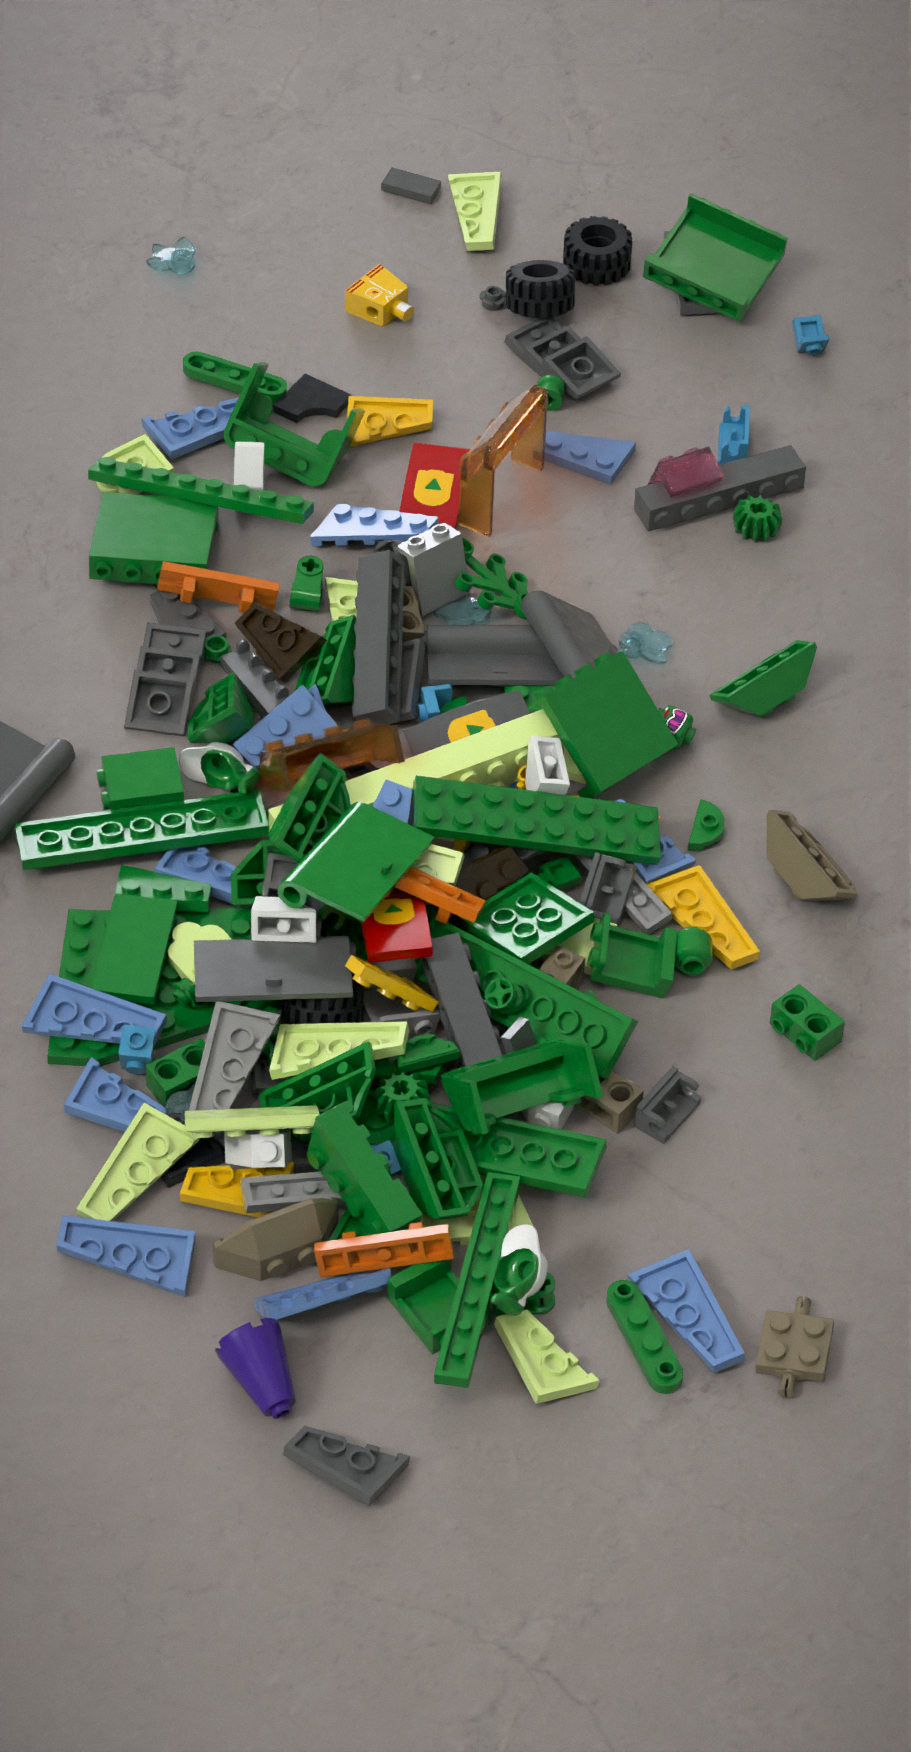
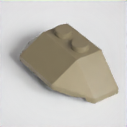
M769 810L767 813V859L774 866L775 873L791 887L792 894L802 901L855 899L858 895L855 885L813 835L796 821L795 816L787 811Z
M336 1197L329 1199L310 1198L248 1221L230 1232L225 1239L221 1238L213 1242V1263L215 1267L263 1281L271 1277H279L297 1267L313 1264L316 1261L314 1243L328 1241L338 1224L339 1202Z

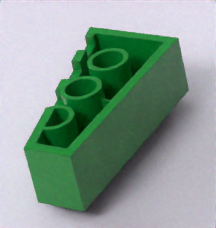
M347 1100L316 1116L307 1151L308 1161L314 1169H318L326 1178L330 1189L334 1193H338L345 1201L349 1212L354 1217H358L364 1224L368 1234L374 1235L409 1230L410 1223L421 1222L423 1214L400 1179L393 1180L391 1178L389 1162L384 1154L381 1152L376 1155L367 1139L371 1134L364 1124L358 1126L350 1115L354 1111L350 1102Z

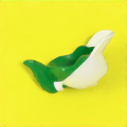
M213 742L204 747L186 748L180 753L179 761L183 773L188 778L205 783L210 787H218L225 791H231L238 787L239 793L246 795L259 781V770L256 767L245 764L241 753L228 744Z
M524 1224L511 1229L503 1240L501 1256L497 1262L498 1270L494 1283L500 1293L492 1295L490 1301L501 1311L511 1316H517L523 1312L527 1297L534 1295L541 1289L547 1275V1259L540 1250L538 1233L534 1226Z

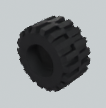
M605 216L580 218L579 222L574 221L571 223V227H568L564 234L563 264L570 266L575 272V280H581L584 284L592 283L599 286V284L609 285L612 281L618 282L621 277L627 275L631 267L633 239L631 232L627 230L626 225L623 223L619 224L616 219H608Z
M532 260L518 263L507 269L506 307L511 312L530 318H550L565 314L575 306V272L570 266L550 260Z
M352 979L353 997L282 999L281 1016L289 1024L359 1023L362 1021L364 986Z

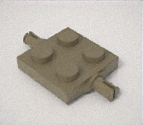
M803 1296L797 1298L794 1313L766 1310L755 1364L756 1373L774 1375L782 1379L778 1393L784 1398L786 1388L787 1398L793 1396L795 1381L807 1379L824 1382L834 1329V1319L808 1315L811 1300L806 1296L804 1304Z

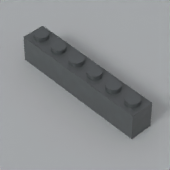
M788 445L635 488L634 511L648 532L737 507L739 500H747L748 495L758 498L761 494L762 499L804 488L806 466L794 448Z
M391 550L359 557L358 570L356 571L358 588L355 598L357 619L354 625L356 649L353 652L355 675L352 679L354 687L352 713L353 717L368 729L400 722L404 562Z
M459 933L431 939L433 956L422 957L420 961L432 995L439 1001L436 1006L440 1013L448 1041L454 1042L460 1050V1058L455 1059L458 1068L502 1055L499 1047L501 1044L498 1028L491 1025L489 1019L491 1016L490 1006L486 1003L485 998L482 999L479 991L481 989L480 978L477 971H472L469 963L471 962V954L467 943L462 944ZM512 1113V1114H509V1115H506V1116H502V1117L504 1118V1117L512 1116V1115H515V1113Z

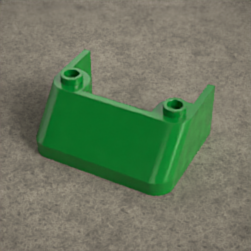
M265 362L254 363L225 427V442L233 449H235V442L264 443V464L310 486L324 484L347 453L365 414V410L361 408L351 410L342 431L337 429L329 430L322 436L319 445L269 421L273 412V402L268 395L258 391L269 364Z
M564 1040L542 1042L440 1075L443 1088L464 1130L471 1131L473 1135L489 1133L492 1130L491 1125L497 1122L496 1118L550 1101L561 1102L562 1106L565 1107L580 1103V1097L583 1096L597 1099L603 1097L591 1046Z

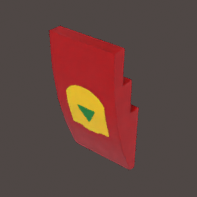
M413 443L399 512L438 517L439 524L446 523L456 530L461 503L463 502L470 449Z
M394 888L390 896L384 898L365 922L361 921L368 963L433 956L424 900Z

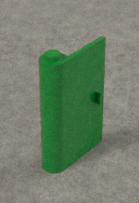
M355 802L350 805L279 884V898L291 908H301L313 897L365 922L434 842L435 837L366 803Z

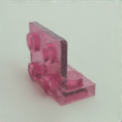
M709 446L702 449L692 448L681 456L675 458L667 456L657 463L658 465L647 485L662 481L671 498L719 482L724 475Z

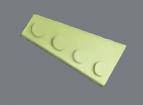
M143 1103L76 1208V1214L83 1218L114 1221L189 1151L200 1138H193L192 1132L187 1133L185 1131V1125Z

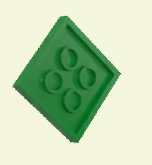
M529 873L486 900L481 913L474 923L459 917L461 928L478 939L527 964L595 922L593 911L533 873Z

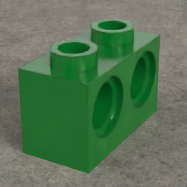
M798 984L772 1003L769 1024L772 1025L777 1033L783 1034L794 1043L800 1052L806 1053L816 1061L842 1042L845 1021L803 986Z
M202 1038L190 1044H185L178 1050L163 1057H158L145 1065L146 1086L158 1102L168 1111L192 1099L205 1047V1042Z

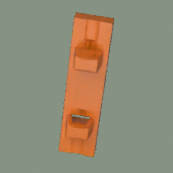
M163 561L157 590L181 594L180 601L192 603L193 597L236 604L239 605L238 612L245 613L254 603L273 611L279 592V582Z
M413 867L395 886L402 891L438 906L439 910L435 919L444 924H447L452 913L474 923L486 902L482 898Z
M422 1222L410 1223L409 1230L356 1237L355 1231L342 1233V1239L314 1243V1253L320 1278L454 1259V1249L448 1224L423 1227Z

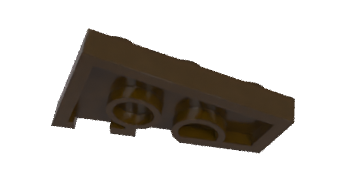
M254 603L234 623L279 679L285 683L327 641L322 636L283 618L257 603Z
M504 845L460 869L455 887L488 900L515 883L529 869L511 847ZM452 913L451 918L448 920L449 923L466 932V930L461 928L460 916Z

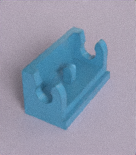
M742 405L740 416L738 417L730 416L731 409L729 406L725 408L723 423L719 425L717 465L747 457L750 406Z

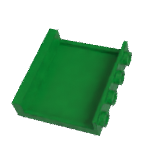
M690 193L686 209L655 254L649 253L645 259L643 278L741 322L784 257L788 238Z
M103 492L89 552V579L158 584L163 561L207 569L214 531L218 530L219 507L173 497Z
M623 650L611 656L609 651L593 660L596 666L592 668L590 663L574 671L576 678L573 679L570 674L554 683L557 689L552 690L551 686L546 687L534 695L537 701L527 706L528 710H531L539 704L541 705L587 782V786L577 791L580 797L592 798L679 745Z

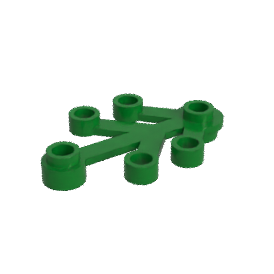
M462 538L466 564L482 578L472 576L467 572H460L455 580L456 587L465 592L470 591L472 587L484 589L477 599V604L481 608L491 610L496 605L513 609L518 617L527 619L520 607L523 598L528 594L526 586L528 582L527 577L520 572H513L508 580L504 567L506 561L501 555L495 553L490 555L485 567L472 556L474 552L473 544L469 540ZM492 592L501 593L503 596L494 595Z

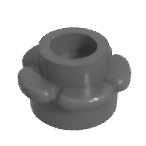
M489 286L485 291H481L480 300H482V306L485 309L497 311L504 306L506 292L500 287Z

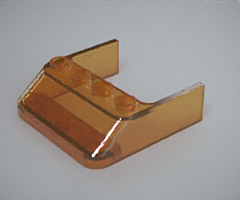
M534 385L513 398L510 402H506L498 417L490 421L485 433L476 438L468 454L464 453L459 462V470H461L460 526L488 537L491 536L495 469L510 451L511 460L540 472L544 469L548 403L547 389Z
M367 718L352 722L353 728L342 730L341 725L323 729L324 735L313 737L312 733H305L294 736L295 742L284 744L283 740H276L265 743L266 749L260 751L259 758L261 786L283 791L292 790L290 781L301 778L320 753L340 768L372 760L394 763L405 762L397 725L371 723V719Z

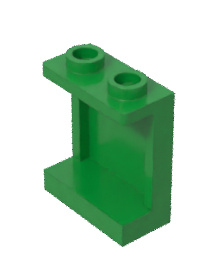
M175 747L101 756L102 769H97V780L99 788H105V791L101 792L103 810L184 800V789Z
M604 913L599 923L594 922L590 933V940L594 941V947L591 948L587 961V966L591 967L590 980L663 998L673 982L677 930L665 927L660 937L610 925L611 914Z
M452 1259L414 1264L388 1278L387 1299L432 1355L441 1349L459 1282L458 1277L451 1270ZM490 1307L488 1310L484 1328L486 1327V1325L489 1324Z

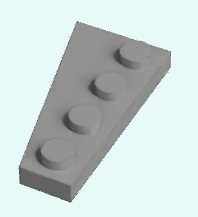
M216 1001L189 1111L232 1109L280 1019V1014Z

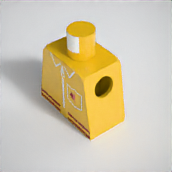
M380 264L345 290V311L379 326H385L395 317L407 322L413 315L414 308L408 305L407 285Z

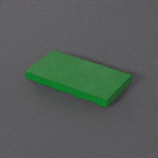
M115 893L91 984L92 989L129 1002L154 1005L178 909L177 901Z

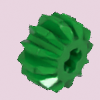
M761 494L758 498L748 495L747 500H739L735 511H733L735 532L741 533L743 539L753 538L754 543L757 539H762L766 542L768 537H776V533L782 525L779 504L773 503L772 498L762 499Z
M404 1070L401 1075L397 1076L390 1072L389 1080L380 1079L379 1088L375 1089L374 1093L377 1112L380 1117H385L388 1124L394 1122V1105L396 1102L427 1098L431 1102L428 1085L425 1080H420L417 1072L407 1076Z

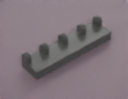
M245 639L237 642L236 651L220 656L221 667L228 675L233 672L236 674L245 695L263 717L267 716L289 697V691L285 685H279L275 681L274 672L262 666L261 657L257 653H251L250 645Z

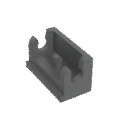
M595 852L579 903L593 911L594 918L601 919L604 913L611 914L610 923L617 924V927H619L637 867L625 863V860Z
M672 1066L636 1106L634 1127L665 1144L700 1104L701 1097L687 1089L689 1087L691 1090L696 1091L699 1087L698 1083L679 1072L678 1068Z

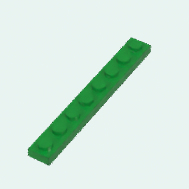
M111 457L99 458L88 469V480L298 524H304L314 512V502L304 500L300 496L279 495L271 490L260 491L250 489L246 485L226 484L218 479L207 480L197 478L193 474L173 473L165 468L153 469L144 467L139 463L116 461Z
M487 1172L436 1364L434 1384L469 1388L491 1303L490 1300L495 1287L494 1280L498 1270L497 1262L501 1256L503 1240L510 1229L521 1186L520 1176Z

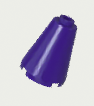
M263 1318L260 1319L263 1325L253 1328L249 1322L229 1332L219 1341L221 1348H215V1352L265 1416H273L274 1419H278L292 1411V1406L295 1404L296 1399L281 1327L276 1319Z

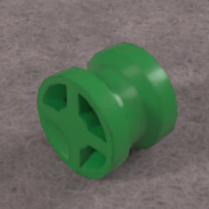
M555 375L541 377L537 383V391L535 393L534 401L536 405L546 411L560 408L563 401L562 395L565 391L564 381Z
M503 977L492 980L485 989L484 997L486 1003L503 1014L512 1015L518 1012L524 1004L525 995L523 989ZM510 994L506 1002H504L506 996Z

